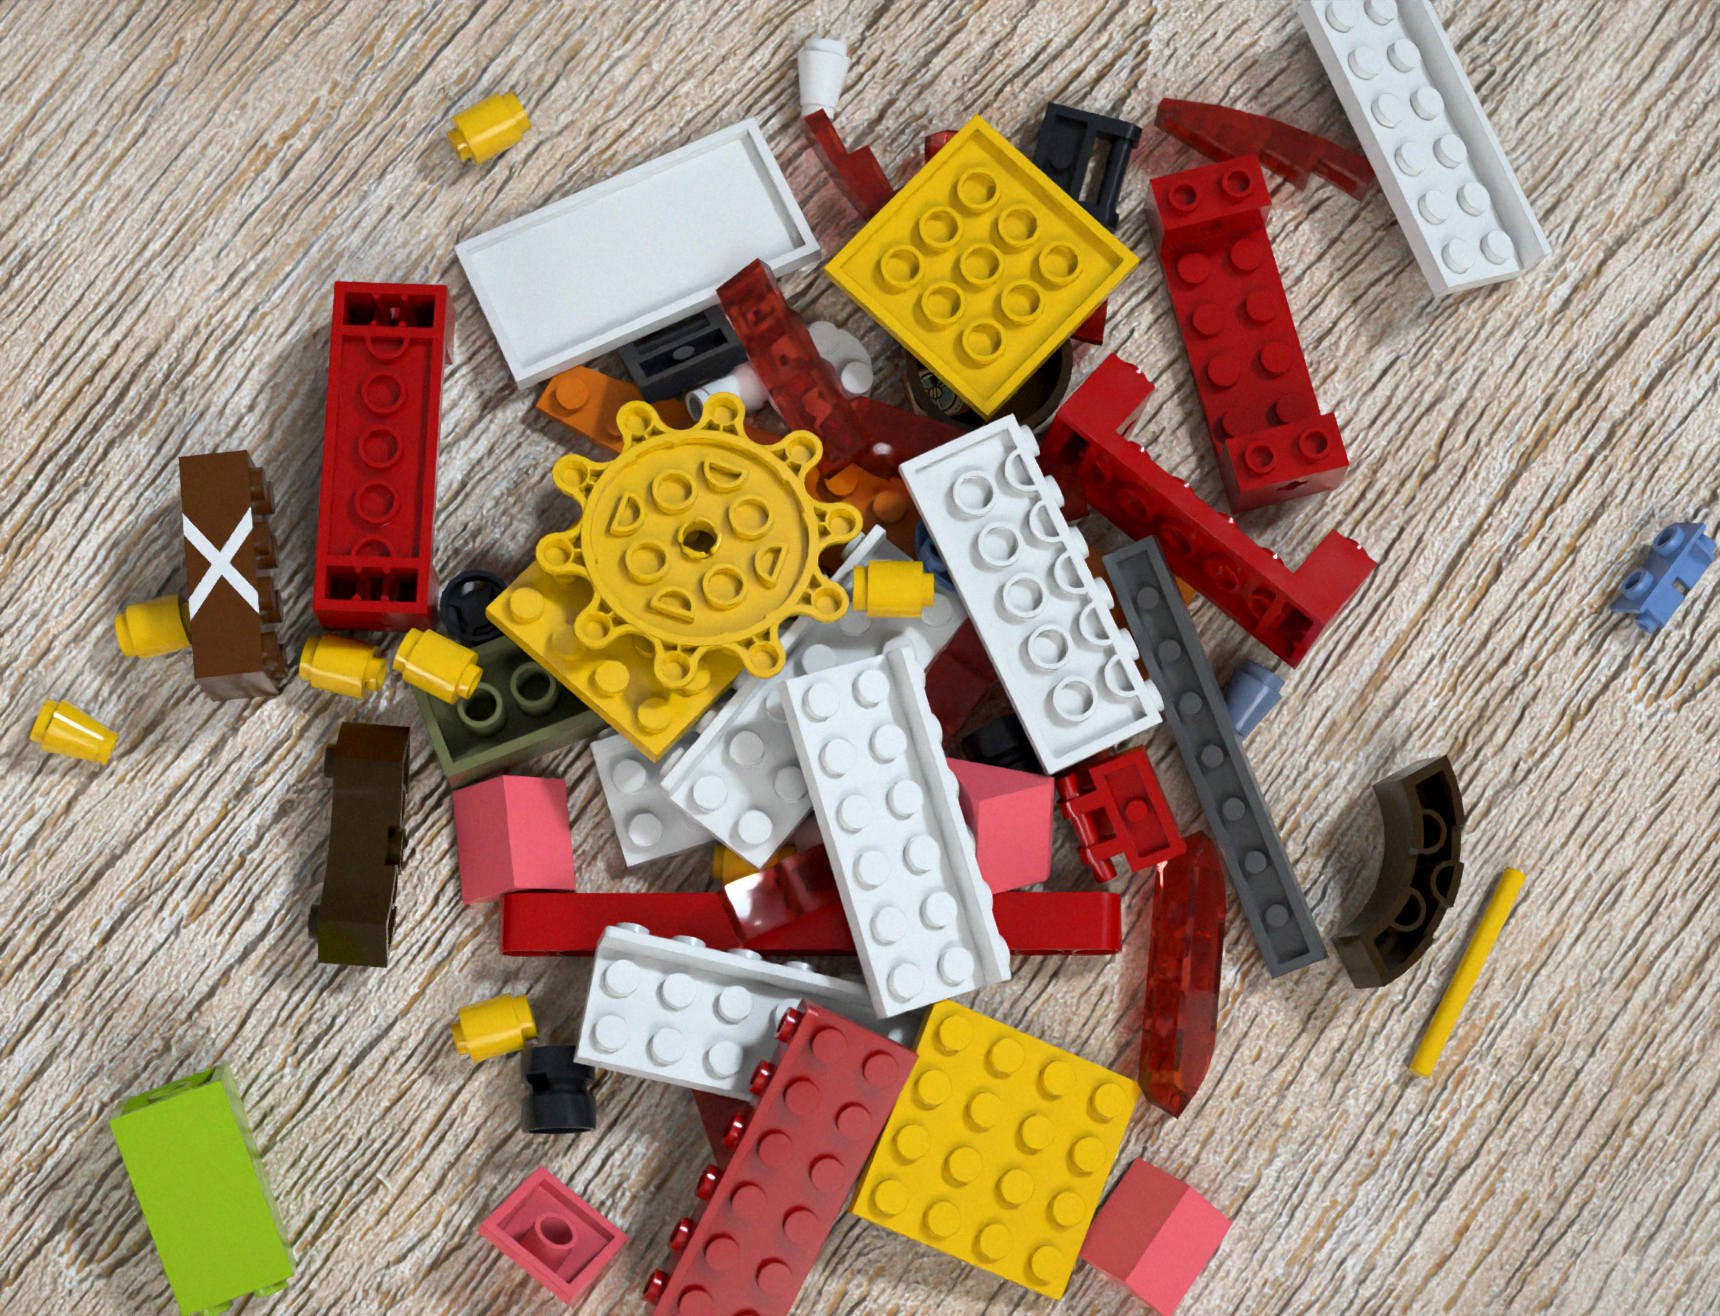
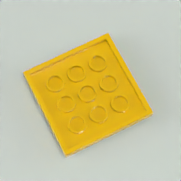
M976 114L824 267V275L987 422L1139 266L1140 259L983 118Z
M582 515L566 531L573 529L580 522ZM701 530L692 531L684 538V547L688 546L697 552L704 551L706 554L716 544L711 534ZM535 560L486 607L485 617L656 764L733 686L734 681L744 669L741 659L727 650L706 652L698 662L694 680L688 686L681 689L666 688L657 681L654 675L655 647L647 638L636 634L622 635L606 647L596 650L581 644L575 636L574 623L579 613L588 607L593 600L594 591L591 583L581 576L552 575L547 573ZM800 615L790 616L789 618L796 621Z
M949 999L928 1004L911 1049L919 1054V1058L868 1156L847 1213L1050 1299L1061 1301L1143 1084Z

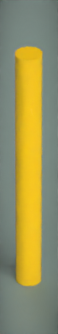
M1511 867L1505 868L1408 1069L1420 1077L1430 1078L1527 878L1519 870Z

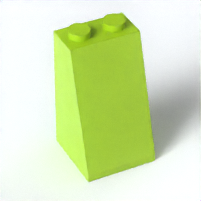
M228 1061L120 1100L109 1119V1124L182 1316H188L198 1312L199 1316H215L230 1309L233 1306L231 1299L254 1292L255 1298H262L286 1288L289 1285L287 1279L295 1275L297 1263Z

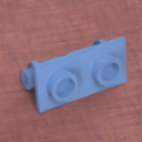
M1674 522L1663 529L1653 541V551L1641 568L1634 570L1622 583L1620 588L1622 594L1611 609L1614 612L1637 613L1638 616L1634 620L1635 624L1649 634H1653L1656 628L1663 629L1685 599L1671 585L1676 579L1686 589H1692L1715 559L1713 551L1716 548V543L1708 536L1702 534L1707 526L1704 523Z

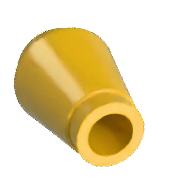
M47 698L35 721L30 740L41 744V751L107 765L120 734L111 731L108 727L64 698L60 703Z

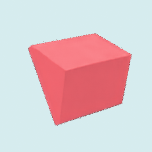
M945 757L948 768L954 773L958 781V801L965 824L970 827L975 837V857L981 877L988 884L992 895L1047 881L1050 876L1055 777Z
M502 775L452 792L464 905L500 901L501 895L512 893L577 892L565 779Z
M1137 1157L1088 1228L1078 1257L1161 1316H1171L1233 1223L1192 1186Z
M543 1166L535 1170L481 1223L477 1232L572 1309L576 1307L630 1239L629 1236Z

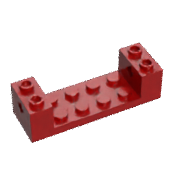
M1257 153L1150 179L1143 206L1232 515L1337 489L1350 465L1335 414L1333 412L1321 415L1265 227L1272 202Z
M335 281L312 607L324 630L408 633L412 628L423 633L427 629L434 632L437 630L440 579L433 566L444 369L445 365H453L456 311L447 285Z
M1111 352L1058 409L1039 449L1040 455L1035 458L1036 462L1135 542L1151 535H1157L1173 573L1295 670L1347 610L1378 563L1368 556L1366 550L1358 542L1345 538L1333 528L1295 573L1291 572L1284 566L1283 561L1275 552L1268 548L1260 547L1241 532L1237 523L1230 516L1222 512H1216L1195 495L1194 490L1186 481L1179 477L1171 476L1151 460L1150 455L1141 445L1133 441H1127L1133 433L1156 387L1147 380L1145 374L1137 366L1124 362Z

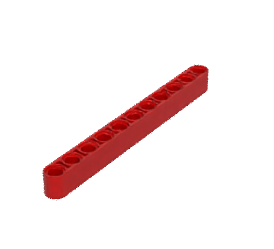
M839 892L512 893L500 896L499 954L504 956L594 957L597 941L605 927H615L618 923L638 924L647 928L650 931L649 935L670 940L674 936L694 937L705 942V948L722 952L739 948L754 951L760 954L761 957L858 956ZM1001 892L992 895V913L998 933L1005 940L1010 956H1103L1122 953L1121 895L1118 893Z

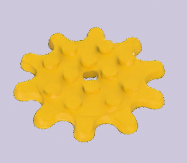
M730 392L712 394L703 406L699 422L692 428L685 430H676L666 426L660 420L657 411L652 405L644 401H631L621 406L617 412L616 425L623 438L624 447L617 458L610 462L599 463L581 455L569 454L559 458L554 464L552 479L556 488L579 503L582 509V517L573 529L566 532L548 534L536 546L535 557L538 565L544 571L552 575L581 576L588 580L593 587V600L575 619L574 632L578 641L587 648L596 650L606 647L622 635L636 634L647 638L655 647L654 675L659 683L669 689H681L688 686L695 678L698 662L706 652L713 650H727L737 655L741 659L744 668L757 679L773 678L785 666L786 654L777 633L778 626L785 618L800 615L825 624L833 623L847 613L849 606L847 592L838 583L829 580L821 573L818 567V558L825 548L845 544L858 537L862 530L863 519L858 509L851 504L844 502L822 503L813 499L807 493L804 485L805 477L810 470L817 466L822 458V442L816 435L805 430L793 431L780 442L773 445H761L753 442L744 431L745 406L738 396ZM692 531H705L711 534L716 544L710 549L708 554L704 551L697 552L688 546L684 547L685 536Z

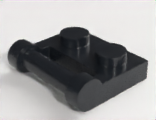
M1048 102L1032 163L1111 234H1114L1120 218L1116 208L1132 149L1139 147L1143 131L1139 126L1127 121ZM1100 138L1110 142L1111 146L1094 205L1079 201L1095 139Z
M718 305L703 310V317L638 346H634L631 342L616 349L629 379H632L644 402L652 404L657 401L673 399L681 394L684 389L709 378L725 376L734 367L749 361L742 341Z

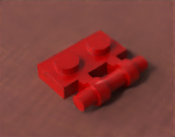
M1143 744L1090 764L1088 770L1095 787L1081 790L1074 771H1069L1055 777L1054 784L1061 798L1056 803L1063 819H1070L1081 844L1076 848L1083 865H1090L1098 884L1107 882L1118 875L1111 857L1124 853L1132 873L1186 853L1187 846ZM1104 806L1115 833L1101 836L1091 811Z

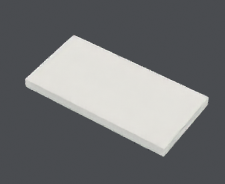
M754 116L453 246L460 265L519 391L822 259L821 249Z

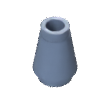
M1246 659L1240 670L1234 668L1223 697L1241 742H1243L1245 737H1248L1282 699L1283 696L1279 692L1285 684L1283 679L1249 659Z

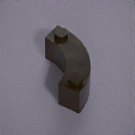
M342 722L337 743L327 744L325 751L324 776L325 778H333L330 839L320 905H311L308 920V937L318 941V963L387 968L398 911L397 906H395L398 874L402 875L407 829L402 828L405 815L406 794L409 793L410 727Z
M1447 754L1417 760L1372 785L1378 799L1384 825L1385 844L1381 872L1376 887L1362 911L1347 927L1330 938L1355 989L1385 987L1402 976L1435 941L1433 935L1438 929L1447 909L1454 906L1465 864L1460 862L1461 826H1466L1462 796Z

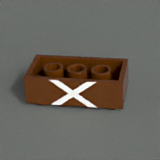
M247 450L178 457L194 679L213 702L280 695L279 678L288 676V663L285 645L278 643L275 631V623H283L284 613L280 589L274 590L270 569L279 568L277 538L275 535H270L269 525L266 520V515L275 514L272 482L266 481L264 468L256 467Z

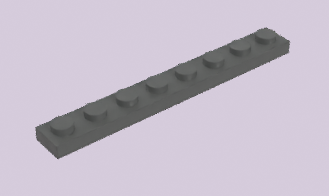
M1148 536L1102 556L1101 558L1150 679L1160 693L1164 704L1163 711L1272 979L1329 957L1158 536Z

